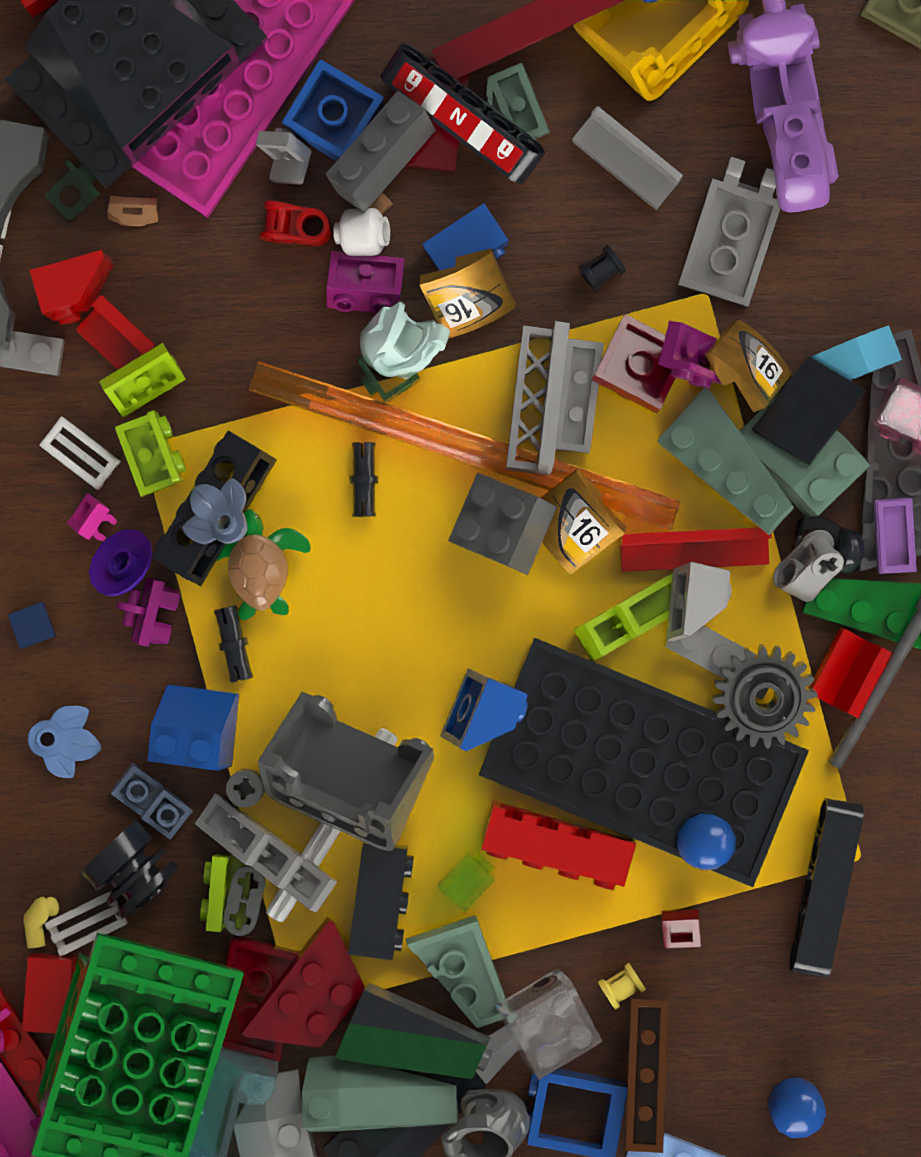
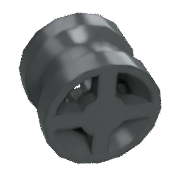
M252 769L237 771L229 778L226 785V793L229 800L239 807H250L256 804L265 792L261 775Z

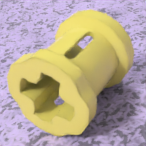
M630 963L624 965V970L608 980L601 979L598 981L615 1010L620 1007V1002L638 991L642 993L646 990Z

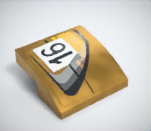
M491 248L456 257L455 267L420 275V287L437 323L443 324L450 330L448 338L487 325L515 308V301Z
M740 319L733 321L705 354L722 385L724 386L735 381L753 412L764 409L793 374L772 345Z
M576 469L541 497V499L557 506L542 543L570 575L625 534L626 526L601 501L603 494L579 469Z

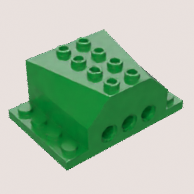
M97 932L90 956L79 953L37 1091L41 1118L31 1147V1156L188 1157L244 975L243 971Z

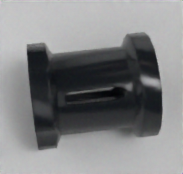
M608 245L603 247V253L588 264H581L577 267L587 284L596 293L601 290L600 286L617 273L622 275L626 272L624 265Z

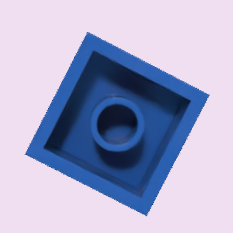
M320 59L283 119L282 125L284 129L293 131L298 139L337 161L385 106L384 97Z

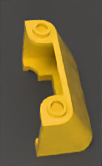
M626 0L573 26L577 33L638 94L647 101H652L661 96L739 19L738 16L745 12L749 0H658L651 3L643 2V0Z

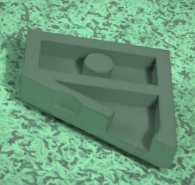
M523 63L488 77L486 92L488 104L534 139L550 133Z

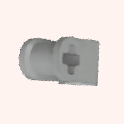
M815 530L807 534L791 554L776 567L773 576L774 585L802 601H812L819 594L820 590L841 571L844 565L841 553L833 548L834 540L832 535L825 530Z

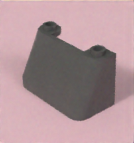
M302 691L260 756L258 765L263 788L269 797L276 802L376 848L391 851L401 837L434 760L433 748H430L425 741L418 738L404 739L396 747L339 722L333 710V704L327 698L320 695L312 696Z

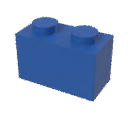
M483 203L424 242L422 246L437 271L455 267L456 257L490 248L496 260L506 254L503 248L508 245V239Z

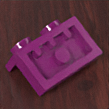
M331 251L327 280V307L342 312L354 310L377 314L383 307L390 308L400 302L405 258L379 255L348 256L345 252Z
M669 320L659 365L671 369L672 377L688 380V383L691 385L710 388L711 382L722 384L716 373L709 370L710 363L705 357L706 352L716 342L717 338L682 322Z

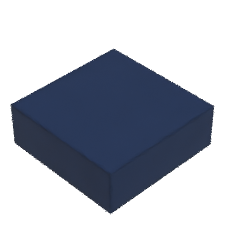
M44 602L8 614L20 649L57 636Z

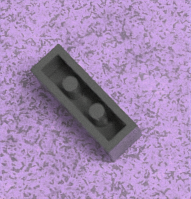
M397 91L326 173L336 192L365 213L436 131L426 110Z

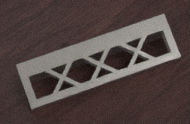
M555 321L553 329L523 325L506 470L543 475L551 474L554 466L570 323ZM529 337L551 340L549 352L539 360L528 349ZM528 358L532 365L526 369V362ZM548 360V367L546 371L542 364ZM537 369L546 380V384L542 390L533 395L524 384V379ZM524 393L528 400L522 404V396ZM544 395V401L542 406L538 399ZM533 404L541 414L542 419L541 423L529 431L520 420V413ZM520 429L524 435L517 440L518 430ZM538 431H540L539 442L533 436ZM526 440H529L538 451L536 463L515 461L516 448Z

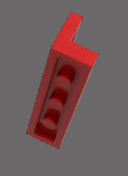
M759 527L623 534L619 537L621 572L672 570L689 562L711 567L770 565L768 539L772 538V533L767 535Z

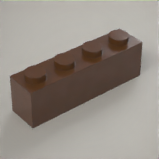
M631 999L625 1151L664 1152L669 1001Z

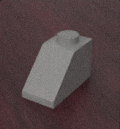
M694 562L674 568L667 641L673 642L691 636L727 607V602L732 592L731 584L729 583L730 571Z

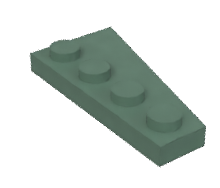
M708 388L702 389L657 440L659 445L767 535H770L794 508Z

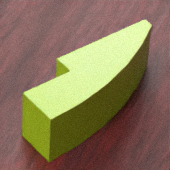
M673 573L573 629L591 661L605 656L669 618Z

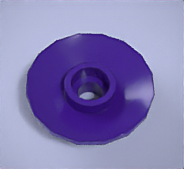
M134 529L121 530L108 537L99 546L92 558L89 570L91 584L99 593L106 596L122 595L133 589L143 579L150 567L153 555L151 542L145 534Z

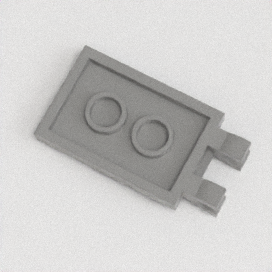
M731 157L723 182L716 179L711 180L678 285L749 307L780 207L778 206L777 199L772 198L776 188L774 170L768 168L764 170L759 188L739 182L745 161Z

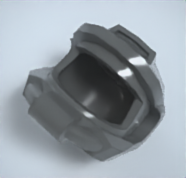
M503 1089L468 1090L461 1099V1109L465 1117L459 1119L456 1125L450 1128L448 1132L443 1133L441 1140L444 1152L449 1157H510L527 1136L530 1127V1117L524 1101L515 1093ZM480 1130L483 1132L482 1144H475L465 1136V1134Z

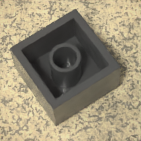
M477 473L448 541L528 575L557 506L535 495Z

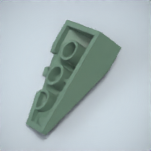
M335 1056L309 1057L302 1089L303 1129L310 1132H330L456 1124L458 1122L457 1086L386 1066L345 1061Z

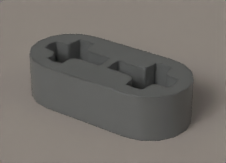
M249 865L240 867L234 873L224 912L225 927L236 936L249 934L255 928L266 886V878ZM251 872L254 874L253 879L259 882V886L252 887L249 898L243 897L244 884L239 883V877L245 878L247 873ZM241 903H246L245 915L251 918V922H245L242 928L236 927V920L231 919V914H237Z

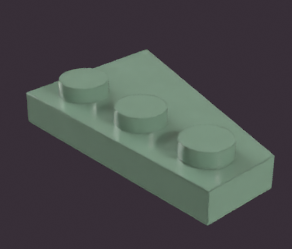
M476 915L406 938L407 946L414 954L420 957L427 966V970L435 979L437 978L450 993V997L476 1028L512 1017Z

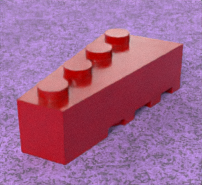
M494 800L481 840V850L487 851V855L507 860L508 857L522 860L523 865L543 870L544 866L557 869L558 875L574 880H579L580 876L594 879V885L609 890H614L616 885L625 887L637 845L631 839Z

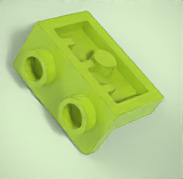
M162 343L99 382L122 417H125L183 382L186 378L174 357Z

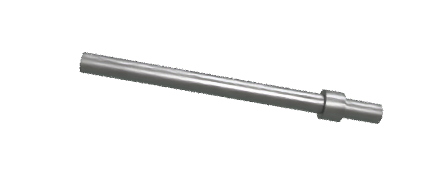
M921 595L914 606L917 610L894 647L892 655L859 718H853L828 763L839 769L842 768L921 632Z

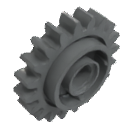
M759 644L757 655H753L749 648L745 647L744 660L741 661L735 655L730 656L734 664L733 669L724 666L720 667L723 675L727 677L726 680H714L715 687L723 692L713 695L712 699L714 703L724 704L715 713L718 718L728 717L723 724L726 731L737 727L734 734L737 741H740L748 734V742L751 747H754L758 739L762 738L765 747L770 748L772 737H776L782 745H785L784 733L789 732L797 738L799 734L795 725L797 723L804 726L809 725L808 720L802 715L803 712H815L816 710L811 703L806 701L817 696V692L814 689L806 688L807 685L814 681V678L811 674L801 676L807 667L803 661L792 665L795 660V654L792 651H789L781 658V648L778 645L774 646L769 655L763 644ZM760 689H773L774 696L769 703L759 704L755 702V696Z

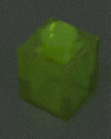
M467 851L438 883L437 888L463 912H466L495 881V876L491 873L495 867L479 852L473 856Z

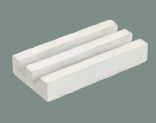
M62 416L39 445L97 490H100L105 480L110 477L112 471L121 462ZM62 428L67 429L109 462L106 467L60 433ZM54 439L59 441L100 473L99 476L94 478L51 445Z
M112 890L44 923L52 935L51 939L56 944L60 956L95 940L97 932L106 935L128 923L125 917L121 920L116 915V912L120 909V905L116 900L110 905V908L61 932L57 928V925L106 902ZM115 914L116 921L67 945L65 944L64 938Z

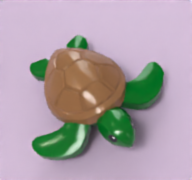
M248 509L244 512L247 521V531L240 541L226 544L217 561L224 557H229L228 574L230 581L238 595L244 600L238 612L241 620L253 617L256 610L264 611L269 607L275 614L287 615L289 613V605L279 596L288 576V563L282 551L292 549L308 553L311 550V544L303 534L290 528H281L268 538L263 536L264 527L261 517L254 510Z

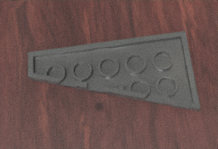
M911 329L892 334L902 360L871 372L865 457L870 466L864 472L860 533L865 551L863 559L858 566V571L877 567L873 500L912 498L916 556L921 555V365Z

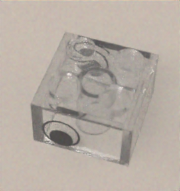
M558 968L495 1005L525 1064L539 1080L603 1042L571 980Z

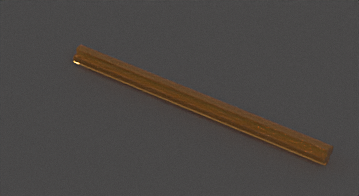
M260 361L256 365L254 376L250 383L249 390L251 392L547 490H551L576 469H579L603 494L601 501L611 511L667 530L672 529L679 509L680 500L554 459V466L550 475L506 470L508 443ZM517 447L515 461L536 463L537 453Z

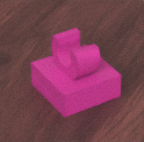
M87 493L67 524L88 540L93 536L99 541H104L106 537L98 531L99 525L102 521H108L115 525L117 521L104 504Z

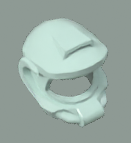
M398 302L390 308L383 307L361 332V354L368 366L375 369L379 374L386 377L397 376L408 379L423 370L439 351L445 349L450 330L443 324H437L434 320L413 321L404 311L405 304Z

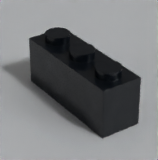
M363 842L348 955L393 960L394 951L401 952L404 929L397 928L399 914L406 915L409 893L402 892L404 877L411 878L414 861V856L407 855L408 846L396 844L393 850L384 851Z

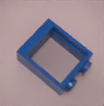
M540 1065L538 1075L531 1074L528 1088V1096L534 1097L532 1109L528 1111L530 1127L526 1136L527 1145L590 1157H616L628 1092L627 1082ZM548 1082L609 1094L600 1144L539 1133Z

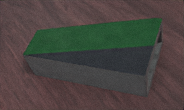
M369 983L362 993L335 1057L345 1061L472 1079L477 1069L484 1072L493 1051L487 1048L491 1037Z

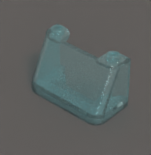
M221 1047L188 1157H227L239 1103L260 1105L271 1098L278 1075V1061Z

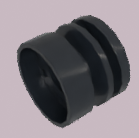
M137 820L117 836L79 873L94 891L103 888L109 883L115 887L105 902L108 906L121 895L128 901L116 912V915L121 920L125 916L139 909L141 910L168 885L167 883L174 871L179 867L172 860L161 871L158 869L155 863L167 853L164 849L155 852L149 857L145 855L143 851L150 844L153 837Z

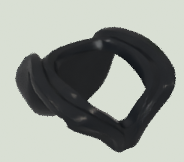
M804 516L798 520L794 536L796 542L793 543L791 552L801 543L802 531L825 530L834 536L835 550L841 553L844 565L840 573H851L860 565L864 556L865 546L859 533L841 527L835 522L820 516L807 518Z

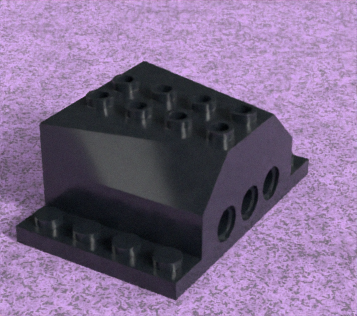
M59 0L45 13L25 45L31 55L4 80L94 177L108 189L268 40V37L234 0Z

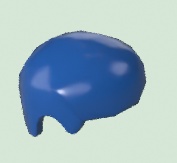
M698 814L687 819L678 831L677 848L686 863L700 870L717 869L727 864L735 853L736 836L730 824L725 819L716 815Z
M800 1077L785 1079L773 1088L768 1099V1109L775 1127L779 1132L792 1139L807 1138L819 1131L824 1124L826 1107L818 1088L809 1081Z

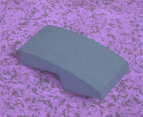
M133 762L110 790L111 795L138 813L142 820L170 840L193 811L174 793Z

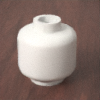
M368 208L365 213L359 209H347L341 215L340 222L334 224L335 243L341 244L343 251L348 256L378 255L382 252L384 246H388L390 241L388 218L383 217L376 208Z

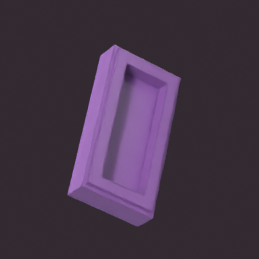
M912 498L873 500L878 574L917 572Z

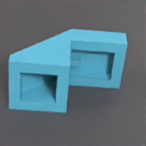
M889 325L811 356L814 360L849 381L902 360Z

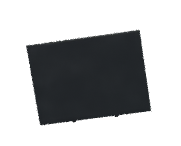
M808 356L793 377H790L789 382L772 404L768 406V409L752 428V431L810 466L866 393V390Z

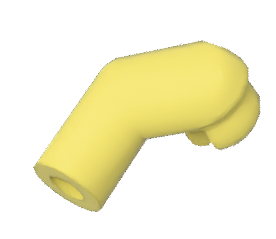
M42 896L35 899L24 914L23 922L27 948H38L46 945L43 924L48 920L49 916H56L59 912V904L54 897L45 899Z

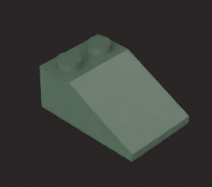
M778 393L739 432L784 494L806 518L819 516L870 464L838 431L833 434L810 466L752 431V428L768 409V406L779 395Z

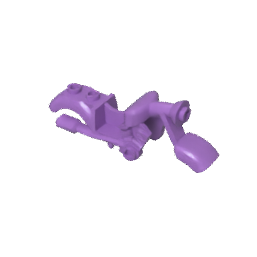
M762 0L764 14L755 19L752 13L738 16L739 30L737 31V38H735V41L728 42L731 64L738 63L739 66L745 64L751 66L750 81L757 124L762 123L768 141L775 176L778 206L783 211L789 213L820 208L829 202V184L834 183L839 175L833 145L826 138L811 57L813 49L819 48L818 31L814 19L806 13L804 4L790 6L789 10L786 9L785 0Z

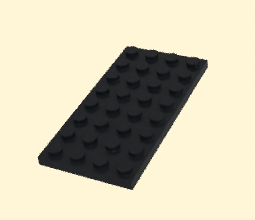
M534 638L514 688L528 694L526 714L520 722L516 723L514 730L492 740L478 775L680 858L682 856L677 848L678 831L685 821L698 814L716 815L725 819L730 824L736 836L735 853L727 864L711 871L754 887L809 750L786 740L785 745H782L776 737H772L770 748L765 747L762 738H759L756 745L751 747L748 742V734L740 741H737L734 737L737 727L729 731L724 729L723 724L728 717L718 718L713 710Z

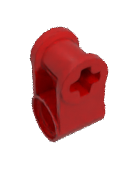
M276 201L264 202L267 214L264 231L260 232L259 239L281 244L294 243L321 246L326 244L331 238L332 225L321 210ZM319 219L323 221L324 227L319 235L309 236L305 233L306 224L310 220Z

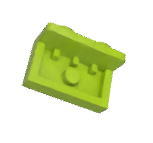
M153 410L147 412V415L115 427L141 497L183 482L181 473L186 471V467L179 450L173 452L168 438L172 437L173 433L166 416L159 417L158 412Z
M216 852L212 856V862L206 861L204 884H210L209 899H202L200 920L207 921L206 931L221 932L223 928H226L224 912L234 873L240 867L246 865L231 853ZM248 872L245 878L239 877V883L244 884L243 897L249 898L251 872ZM241 903L237 914H231V919L236 920V927L242 928L244 923L247 922L248 917L245 915L246 903Z

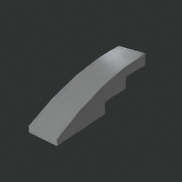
M214 794L195 825L241 862L253 867L276 887L287 891L311 911L317 912L337 883L334 878L296 849L218 794Z

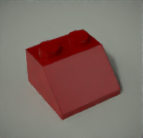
M103 250L30 270L42 314L52 321H59L60 325L79 321L81 319L80 314L89 312L92 307L91 305L94 303L114 267L112 259Z

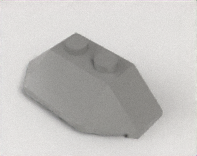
M298 1068L262 1076L233 1123L240 1157H318L313 1132L303 1129V1088Z

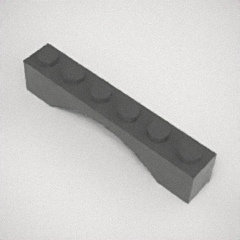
M0 120V238L6 218L14 202L27 185L43 172L50 135L43 127ZM0 276V350L9 351L16 315L7 300Z

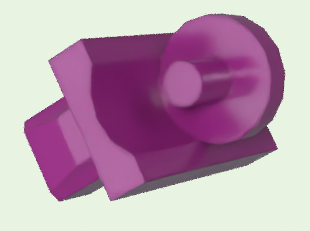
M146 577L142 596L141 591L131 589L128 602L117 601L115 608L125 611L122 625L133 627L135 615L137 614L130 641L149 647V643L168 644L172 625L155 620L159 607L173 611L176 610L181 595L180 592L165 586L163 581Z

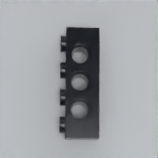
M228 430L223 439L216 444L214 454L205 469L197 476L195 486L208 484L221 491L224 484L228 481L230 472L234 470L231 478L237 480L246 493V502L242 511L244 513L247 511L277 459ZM191 491L186 501L177 509L176 517L168 531L159 539L157 549L151 558L184 579L202 586L226 543L214 540L208 544H201L195 541L190 544V538L184 533L182 527L195 515L190 504ZM230 519L225 523L224 529L230 525Z

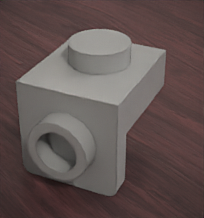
M276 128L274 132L259 131L255 145L274 159L269 179L274 183L301 185L304 182L311 150L298 140L296 134L291 130Z

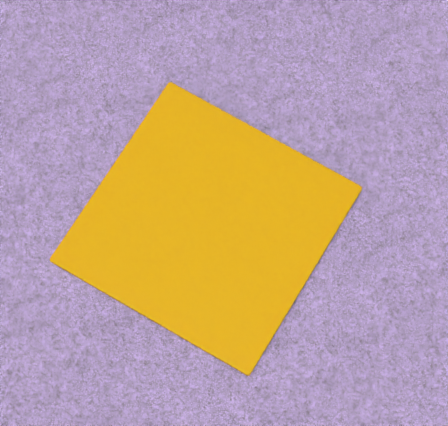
M699 294L626 314L665 335L670 320L682 322L717 338V340L720 337L711 301L706 294ZM623 315L570 329L568 338L604 343L603 357ZM541 338L529 340L528 349L539 360L549 352L551 340ZM521 343L426 368L408 379L393 377L168 439L172 451L179 450L186 471L181 473L183 482L154 492L165 534L176 517L177 509L186 501L195 486L197 476L205 469L213 456L216 444L223 439L229 430L277 459L248 509L254 510L261 517L264 527L263 536L268 538L281 528H290L303 534L311 544V550L308 553L292 549L282 551L288 563V576L279 596L288 603L289 613L287 615L275 614L269 607L264 611L256 610L255 615L247 620H241L239 617L243 637L248 639L249 644L245 646L251 672L253 673V678L242 681L230 682L224 650L220 651L218 643L222 641L216 615L214 614L216 609L228 608L233 605H237V612H239V607L244 601L230 581L228 574L229 557H224L214 564L202 586L176 574L206 688L209 690L239 693L232 767H228L230 777L242 769H252L260 774L258 765L260 756L302 691L312 696L320 695L327 698L333 704V710L339 722L374 737L381 728L389 730L397 736V742L394 745L396 747L404 739L418 738L425 741L430 748H433L434 760L401 837L397 842V845L408 846L407 855L414 856L411 878L404 877L402 892L409 893L406 915L399 914L397 928L404 929L401 952L394 951L393 960L350 955L365 988L369 983L387 989L431 977L432 974L427 970L425 963L407 946L406 938L474 915L477 916L491 958L494 960L660 915L662 911H674L807 875L818 817L824 798L846 801L838 768L828 763L833 754V749L819 698L817 697L806 700L816 710L815 712H803L802 715L808 720L809 725L804 726L799 723L795 725L799 736L796 738L789 732L784 733L786 741L808 749L809 752L754 887L711 870L695 868L680 857L478 775L492 740L465 751L440 737L468 668L514 687L534 638L590 660L573 629L668 576L674 570L621 572L620 538L571 575L560 565L543 543H541L528 575L448 541L477 473L541 498L576 469H579L603 494L601 501L626 526L625 534L758 528L757 525L659 445L657 441L702 391L703 387L691 385L688 383V380L675 378L661 410L656 414L599 384L590 454L555 450L554 466L550 475L506 470ZM528 358L526 362V369L532 365ZM548 360L542 364L546 371L548 367ZM535 369L525 377L524 384L535 395L545 387L546 380ZM711 382V386L708 389L736 428L740 430L744 423L733 382L724 386ZM524 393L522 396V404L528 400ZM544 395L538 399L542 406L544 401ZM533 404L520 413V420L529 431L541 423L542 416ZM520 429L518 430L517 440L524 435ZM540 431L533 435L538 442ZM526 440L516 448L515 461L537 462L538 451L529 440ZM354 442L363 443V458L364 442L376 443L375 476H378V484H375L376 517H352L353 484L349 483V476H353L352 443ZM234 470L230 472L228 480L233 476ZM772 532V538L768 539L770 565L715 567L730 571L729 583L731 584L732 592L727 602V607L704 626L744 648H749L755 654H758L759 644L765 646L768 655L771 654L774 646L778 645L781 648V658L789 651H792L795 654V660L792 665L803 661L807 666L801 676L805 674L812 675L791 595L777 588L773 582L774 572L781 562L774 533ZM668 619L605 656L593 661L710 710L716 711L724 705L714 703L712 696L723 692L715 687L714 680L725 679L664 646L667 642ZM769 688L763 700L755 696V702L759 704L769 703L774 696V690ZM264 792L263 797L256 804L250 807H239L241 811L301 854L321 822L276 802L266 792ZM493 800L634 840L637 845L625 887L616 885L614 890H609L594 885V879L580 876L579 880H574L558 875L557 869L544 866L543 870L523 865L522 860L511 857L504 860L487 855V851L481 850V840ZM340 831L319 865V868L334 878L337 883L317 912L309 910L297 900L283 922L276 921L268 915L276 946L301 951L328 916L335 923L349 951L363 841ZM859 845L857 846L854 862L858 861L861 857ZM266 879L263 895L266 910L280 889L268 879Z

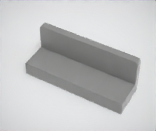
M598 106L593 109L590 118L572 138V142L655 210L661 206L679 184L683 176Z

